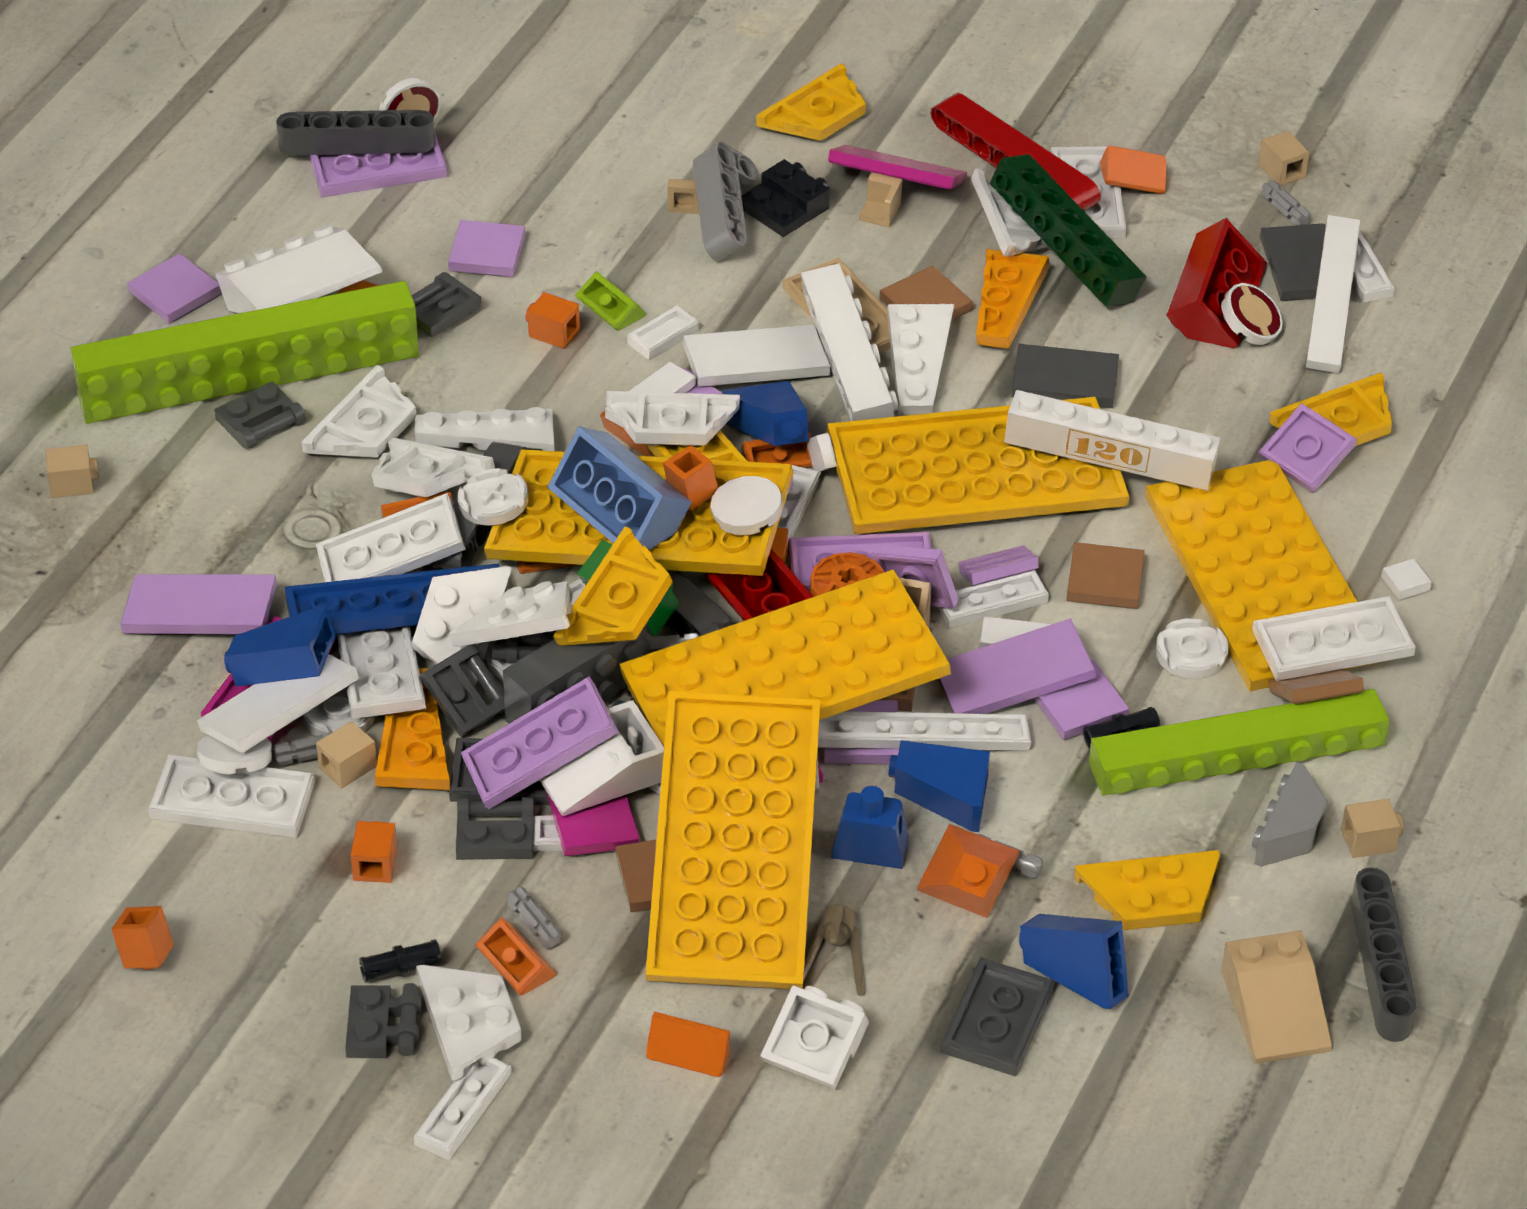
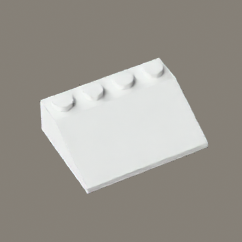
M329 224L314 229V235L303 239V236H296L284 241L285 246L274 250L273 247L259 250L254 253L255 258L244 262L243 259L228 262L224 265L225 270L215 274L228 311L243 313L319 298L382 272V269L345 229L334 228Z

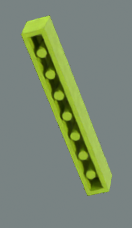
M1374 688L1355 694L1298 704L1289 703L1091 738L1089 765L1102 796L1116 793L1121 794L1138 789L1160 787L1166 784L1188 780L1194 781L1205 777L1232 774L1244 770L1266 768L1272 765L1294 761L1300 762L1311 758L1384 746L1390 720Z

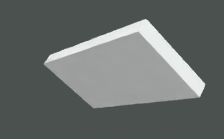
M1051 147L1052 154L1089 177L1097 185L1101 199L1097 204L1087 209L1085 213L1109 238H1125L1126 224L1120 186L1105 184L1099 164L1107 147Z
M814 325L684 335L683 346L692 372L696 376L698 387L817 377L830 374V364Z
M448 493L316 544L325 582L404 574L466 550Z
M1390 596L1255 620L1252 624L1253 634L1276 681L1414 656L1416 648Z
M409 626L393 627L383 631L376 629L357 631L347 635L336 634L340 659L356 667L359 675L357 681L346 687L352 719L426 709Z
M328 654L320 676L254 684L201 717L197 722L201 732L244 753L357 681L359 675L356 667Z
M168 754L148 809L149 819L297 838L315 784L314 773L264 767L253 773H246V768L236 769V774L225 775L203 768L199 764V758Z

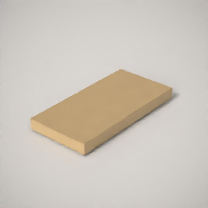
M839 258L806 270L810 271L839 263L844 276L850 275L854 289L852 298H859L863 317H860L861 321L867 320L872 338L869 340L870 344L876 343L879 354L891 349L887 308ZM801 273L784 279L782 288L812 319L803 294Z

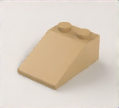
M1302 931L1226 942L1221 973L1254 1063L1331 1052L1332 1043L1315 967Z

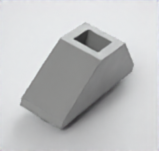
M1296 762L1291 774L1283 775L1277 791L1279 798L1277 801L1271 800L1268 805L1264 819L1267 823L1265 827L1259 825L1256 829L1252 847L1257 849L1255 864L1262 867L1310 853L1323 827L1327 801L1302 763Z

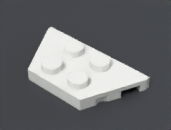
M975 168L971 180L1003 256L1008 257L1049 247L989 184L990 181L984 177L985 171Z
M376 365L301 442L302 452L306 454L378 458L389 446V440L393 437L397 438L415 419L416 406L408 397L402 395L401 389L395 382H389L385 377L384 369Z
M607 391L606 393L608 408L634 443L652 446L659 444L683 445L686 447L690 445L705 446L740 408V395Z
M393 437L388 442L389 453H382L379 459L380 463L375 466L371 475L374 487L388 489L392 492L412 494L417 497H429L465 483L473 474L487 469H495L493 457Z
M504 566L432 577L413 637L412 648L422 657L431 660L436 665L468 646L454 647L449 637L450 632L502 597L505 593L512 568ZM489 642L476 644L481 651L479 656L483 662ZM467 664L461 665L460 667L476 688L478 679Z
M546 581L535 587L522 589L520 586L513 587L507 590L502 597L450 632L449 637L454 647L567 629L570 622L566 615L571 613L572 590L567 581L554 584Z
M428 965L416 966L417 980L452 1081L463 1077V1069L477 1060L484 1064L491 1058H494L499 1051L507 1050L521 1041V1028L502 976Z

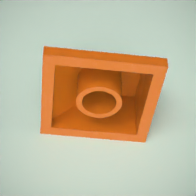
M949 824L917 890L988 918L1019 855V850Z

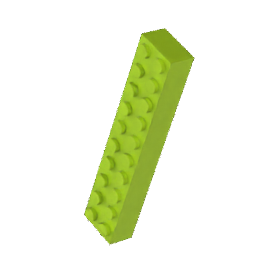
M406 280L70 347L78 398L86 424L252 391L271 381L276 385H282L419 357L416 309Z

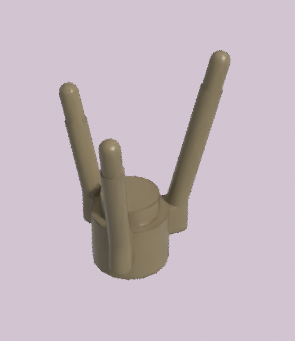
M834 904L826 908L823 923L817 925L815 938L805 957L804 980L823 939L832 945H843L849 941L857 994L862 996L864 994V980L858 941L860 930L854 926L855 913L848 906Z

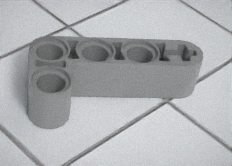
M723 142L715 144L693 160L703 244L709 256L718 262L747 244L740 190L758 178L757 168L752 160Z

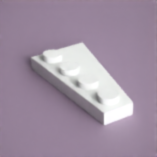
M888 304L887 319L895 391L899 407L898 415H917L933 412L954 304Z
M532 407L527 410L509 411L507 409H496L491 412L464 410L448 414L427 412L423 415H415V441L452 448H460L464 443H471L478 450H487L492 442H501L527 448L542 449L543 451H555L552 409Z

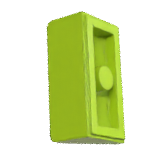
M597 271L574 295L616 331L622 330L646 315L638 304Z

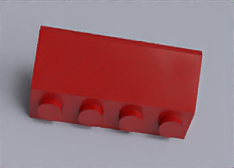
M1227 218L1196 233L1166 316L1172 325L1178 328L1187 339L1235 348L1239 346L1242 333L1240 332L1237 335L1231 330L1224 319L1221 309L1222 301L1225 299L1224 295L1234 285L1240 283L1251 284L1259 288L1267 262Z
M772 548L763 576L723 573L708 574V580L743 621L813 597Z

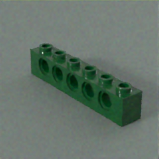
M1030 154L1001 158L989 183L1105 307L1134 302L1147 276Z

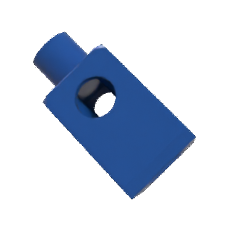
M867 786L861 793H849L837 827L831 859L903 869L909 836L902 802L896 798L884 797L883 790L877 786Z

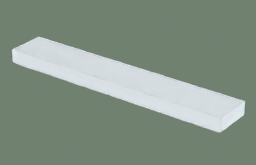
M1328 215L1306 368L1339 373L1360 227V220L1333 215Z
M845 711L819 720L818 748L899 749L901 740L974 750L1029 751L1031 745L1027 716L1023 714Z

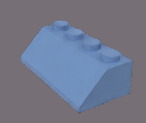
M578 426L547 486L612 543L615 542L626 526L633 531L635 538L642 546H646L648 550L676 533L692 503L609 433Z

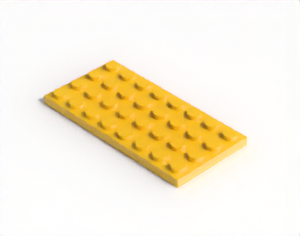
M1096 397L1062 400L1100 409ZM1011 405L827 423V433L830 436L834 450L836 470L854 535L1128 506L1129 494L1122 473L1118 469L1004 443L1007 417Z
M520 450L512 474L514 476L515 473L521 475L526 482L529 502L525 510L515 519L492 526L484 548L487 559L584 565L602 539L613 545L609 539L547 487L565 452ZM637 456L666 480L663 462L671 457ZM711 460L718 488L729 480L742 476L766 478L778 486L784 507L793 477L792 464ZM710 498L692 511L688 509L676 533L649 550L655 561L660 563L665 570L763 576L780 517L769 528L768 524L761 527L758 533L735 535L725 532L719 527V523L714 521L711 512L712 498Z
M1266 460L1213 471L1208 491L1168 481L1146 486L1145 497L1212 623L1227 638L1228 652L1249 692L1268 688L1269 679H1275L1253 634V621L1357 602L1279 464ZM1361 665V666H1356V667L1345 668V669H1343V670L1353 669V668L1362 667V666H1366V665Z
M894 569L620 664L621 674L640 712L663 746L669 691L820 699L819 720L951 674L950 663Z
M680 691L668 692L646 981L791 989L792 985L803 989L820 699Z

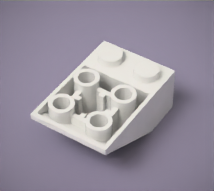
M633 700L607 708L619 733L540 779V782L562 816L661 783L664 746Z

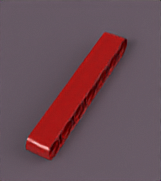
M955 93L931 108V118L940 131L995 168H997L1001 158L1030 154L1084 211L1100 201V191L1095 182L962 93Z

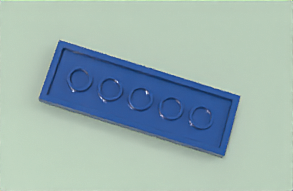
M498 563L286 586L285 599L289 617L318 606L326 605L335 634L347 635L357 631L375 629L383 631L393 627L417 626L432 577L498 568L500 565Z

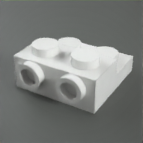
M792 985L760 1057L763 1062L835 1090L849 1057L854 1058L869 1021L863 1012L864 1009L854 1002L842 1000L841 1003L827 999L828 995L815 987L806 986L805 989Z

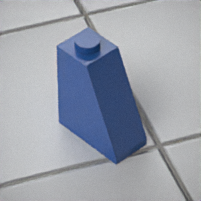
M789 381L722 390V394L740 395V408L726 425L774 446L809 441L807 410Z
M326 605L318 606L235 635L228 651L225 652L224 663L227 672L232 673L236 687L320 676L336 637Z
M901 740L898 755L891 754L888 776L895 777L894 793L972 832H979L988 780L990 751Z
M1038 914L1020 926L1019 944L1023 951L1024 964L1105 1009H1111L1129 996L1122 921Z

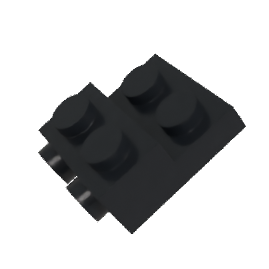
M783 159L761 173V184L741 195L743 211L784 238L829 209L830 188L823 178L818 177L814 179L808 175L802 164L798 162L791 164Z

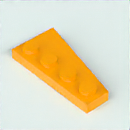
M986 249V266H984L983 273L984 283L981 289V307H979L976 330L977 345L1010 348L1050 267L1049 256L1021 253L1007 257L1003 256L1001 250Z
M418 668L420 676L423 672L428 670L424 668ZM422 681L426 709L386 714L375 772V785L378 787L450 790L437 702Z

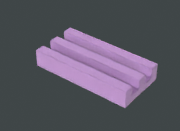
M1025 545L958 562L960 574L972 585L994 581L1039 568L1038 557L1035 554L1032 555V551L1027 550Z

